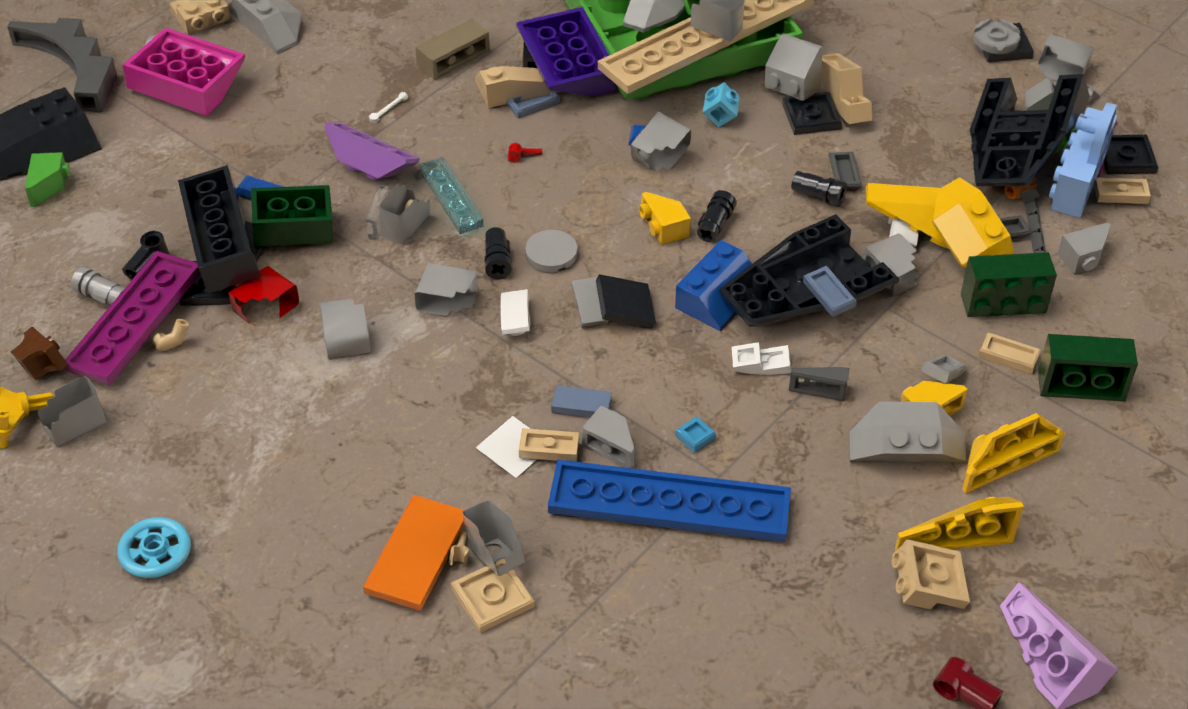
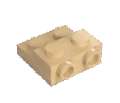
M177 0L169 3L171 12L188 35L231 21L229 7L224 0Z
M907 539L894 552L891 563L893 568L898 569L899 574L896 582V592L902 594L903 604L931 610L936 603L962 609L970 603L960 551Z

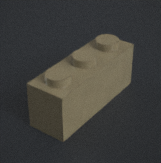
M470 19L416 46L417 66L430 77L436 79L490 51L489 32L473 19Z

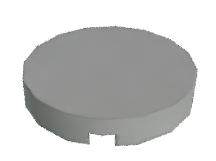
M986 19L975 26L973 40L975 45L986 52L1006 54L1014 51L1019 46L1021 36L1019 35V29L1009 21L998 19V22H992V19Z
M540 231L532 235L527 241L525 256L530 261V265L539 271L559 272V269L564 267L567 269L576 261L577 244L573 237L563 231Z

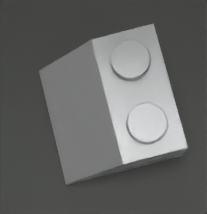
M784 33L781 34L765 65V87L803 101L820 91L822 46Z

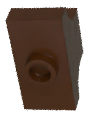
M34 327L24 332V339L21 344L11 351L23 369L36 381L50 371L57 370L60 372L69 365L58 351L60 347L50 335L45 338Z

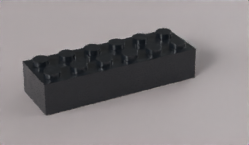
M228 165L178 180L198 269L208 293L221 291L227 287L261 277L237 189Z

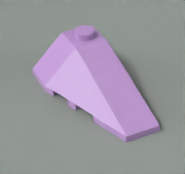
M1018 582L1000 605L1013 636L1018 639L1024 652L1022 654L1024 661L1030 665L1035 676L1033 680L1037 689L1056 709H1065L1098 694L1118 670L1092 643L1022 583Z

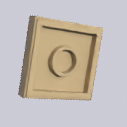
M505 558L495 563L497 569L506 563ZM485 566L451 582V589L479 633H483L535 608V601L514 570L498 576L491 568Z

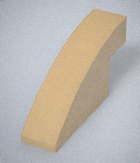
M839 53L822 55L821 79L826 91L830 93L840 116L848 124L872 121V102L863 96L862 67Z

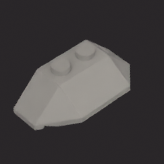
M233 0L228 4L229 12L276 54L297 45L302 14L286 0Z
M631 0L623 20V26L643 33L647 32L652 27L661 26L676 20L686 8L684 1Z
M879 401L849 432L850 461L966 462L965 433L937 402Z

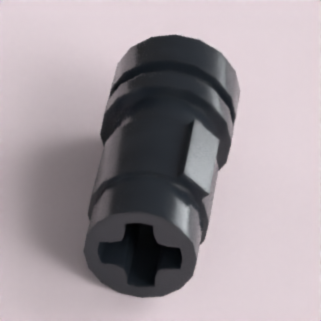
M797 171L793 177L791 189L810 197L820 198L822 202H829L839 207L845 198L847 183L840 180L835 181L833 178L824 179L821 176Z
M718 190L713 194L707 205V211L703 212L698 222L697 235L703 241L713 242L721 232L726 220L730 218L737 205L736 198L731 193Z
M498 227L490 228L485 233V272L490 278L503 279L512 271L510 241L507 240L503 229Z

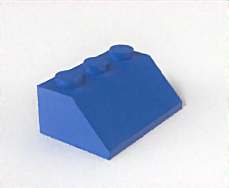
M720 240L676 285L675 308L721 331L734 317L736 311L721 296L719 289L752 264L745 252Z

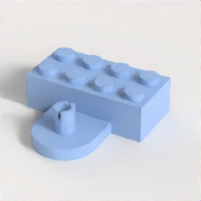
M1107 102L1103 111L1087 107L1085 114L1081 113L1078 117L1074 129L1077 133H1071L1067 146L1070 147V150H1064L1060 162L1063 166L1058 165L1053 180L1057 181V184L1053 183L1049 198L1053 199L1051 210L1081 218L1109 148L1117 119L1116 111L1118 105Z

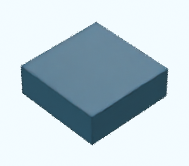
M696 416L676 429L675 436L693 453H696L716 439V432Z

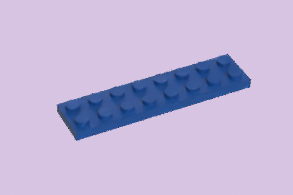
M557 460L548 502V513L786 542L791 487Z

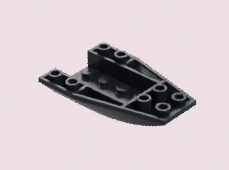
M835 214L792 233L719 289V293L749 327H760L785 323L827 311L803 283L804 275L827 266L856 299V302L898 283L899 277L884 262L871 267L849 245L851 229Z

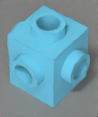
M725 83L716 88L712 87L705 94L702 113L717 127H720L737 117L740 97L734 89L729 88Z

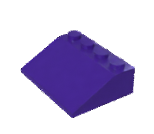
M583 7L516 22V26L550 91L597 96L616 91V84L598 69V61L609 56Z

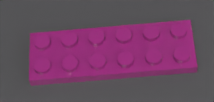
M156 251L65 360L69 365L64 368L65 371L82 377L86 376L91 380L110 386L199 277L200 271L197 263Z

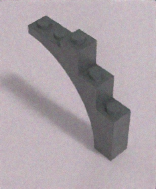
M58 18L56 23L9 22L7 28L13 46L41 50L61 59L77 75L74 96L81 109L87 112H103L117 77L113 57L101 56L97 38L86 37L81 19Z

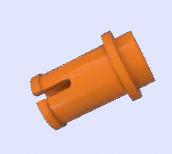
M1034 177L1026 186H1005L1007 197L1015 200L1020 199V193L1037 188L1038 183L1030 185L1036 182L1037 179Z

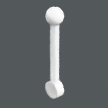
M401 92L397 99L382 110L370 114V122L377 123L380 116L399 102L406 101L408 99L407 93Z

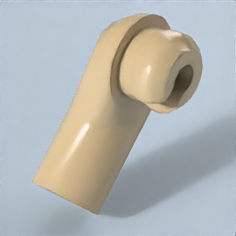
M177 319L170 334H155L152 342L156 349L165 352L180 346L188 330L189 323L184 319Z

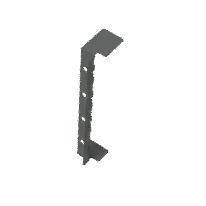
M1033 188L1019 195L1026 207L1033 253H1045L1046 248L1039 208L1034 198L1040 195L1036 188Z

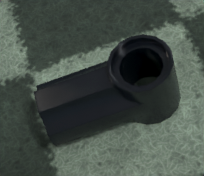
M149 231L141 236V247L122 268L124 275L131 281L156 251L170 255L161 232Z

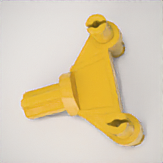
M0 386L1 449L8 447V436L11 435L21 419L28 417L29 411L40 410L46 407L47 400L54 397L53 393L26 396L25 392L16 393Z

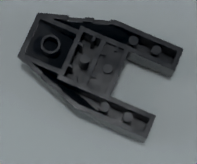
M1084 74L1059 75L1048 110L1014 111L1017 95L1012 79H987L970 127L976 186H1026L1037 175L1074 128L1080 114L1085 113L1090 95Z

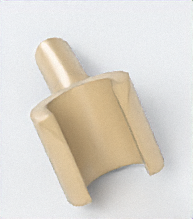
M465 531L460 533L458 544L451 547L450 565H453L455 561L463 563V567L467 566L469 548L465 546L467 538Z

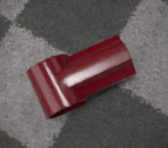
M951 657L933 681L935 691L943 698L948 700H957L958 698L975 709H996L1004 692L975 675L972 667L958 657Z

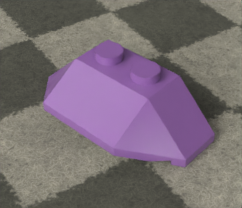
M342 122L325 123L324 128L337 160L347 164L346 167L350 170L367 173L366 177L379 181L381 178L392 177L419 163V157L347 126Z

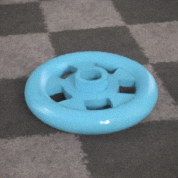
M165 517L144 519L131 526L121 537L117 548L118 560L128 573L137 577L158 578L168 575L178 569L187 559L191 549L190 535L181 523ZM162 529V534L158 532L149 533V530ZM177 537L179 544L170 547L168 539ZM134 540L141 541L139 549L130 548ZM167 555L171 556V559L163 564L158 562ZM142 557L148 562L143 566L136 563V560Z

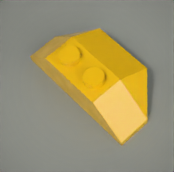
M960 177L937 190L932 223L961 267H967L969 256L1014 254L1009 232L981 190Z
M1035 413L1010 425L1005 424L992 433L978 436L972 443L962 488L965 494L1059 452L1065 432L1041 415Z

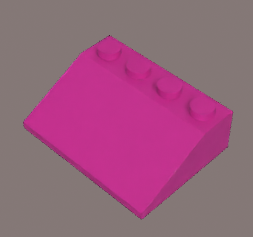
M164 28L123 64V70L128 89L208 116L222 102L245 60V54L169 28Z

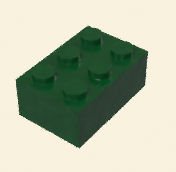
M330 185L251 188L254 246L333 243Z
M1049 252L969 256L961 289V298L967 317L1047 313L1057 277Z
M1048 334L1038 368L1040 396L1125 402L1138 366L1134 339Z

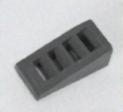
M792 368L789 391L844 401L850 368Z

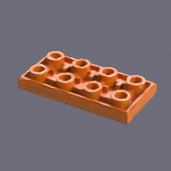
M413 495L363 586L364 593L421 611L450 555L451 547L455 545L465 526L462 513L464 510Z

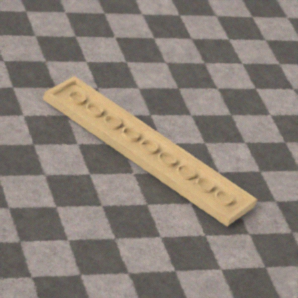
M745 0L743 27L731 42L691 27L690 17L599 60L598 69L629 94L815 4V0Z

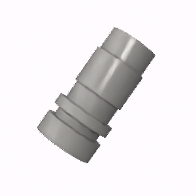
M86 266L78 268L71 279V289L109 306L125 289L107 278H102L100 273Z

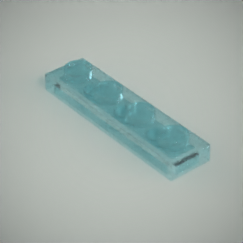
M443 157L420 164L421 174L459 234L484 227L483 218Z

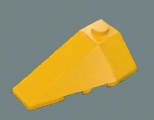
M867 184L866 204L893 220L900 218L910 224V230L916 233L920 230L932 237L931 242L948 248L932 223L936 193L940 188Z
M1011 497L979 499L898 533L895 551L907 539L951 550L1013 543L1024 508L1023 503Z

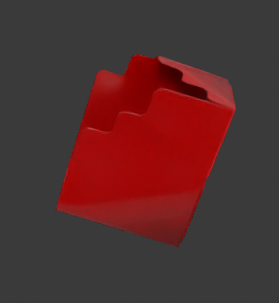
M266 266L259 271L261 277L243 282L229 292L233 312L248 322L247 317L242 314L240 306L250 299L260 301L263 298H267L273 301L279 297L280 319L299 304L297 286L270 266ZM234 297H236L237 299H239V300L242 301V302L239 303V304H236Z

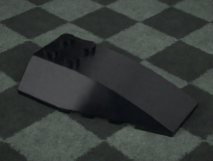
M65 87L31 99L0 114V181L8 179L7 175L19 172L27 175L32 154L62 152L65 163H69L101 150L100 143L85 112Z

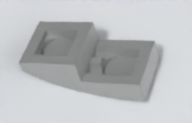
M597 277L571 281L581 328L608 324V320H603L596 286Z

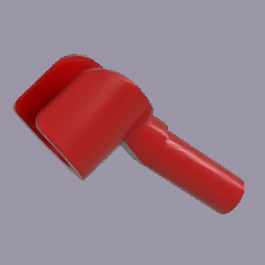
M515 142L509 146L507 159L510 162H518L521 159V155H542V148L526 149Z

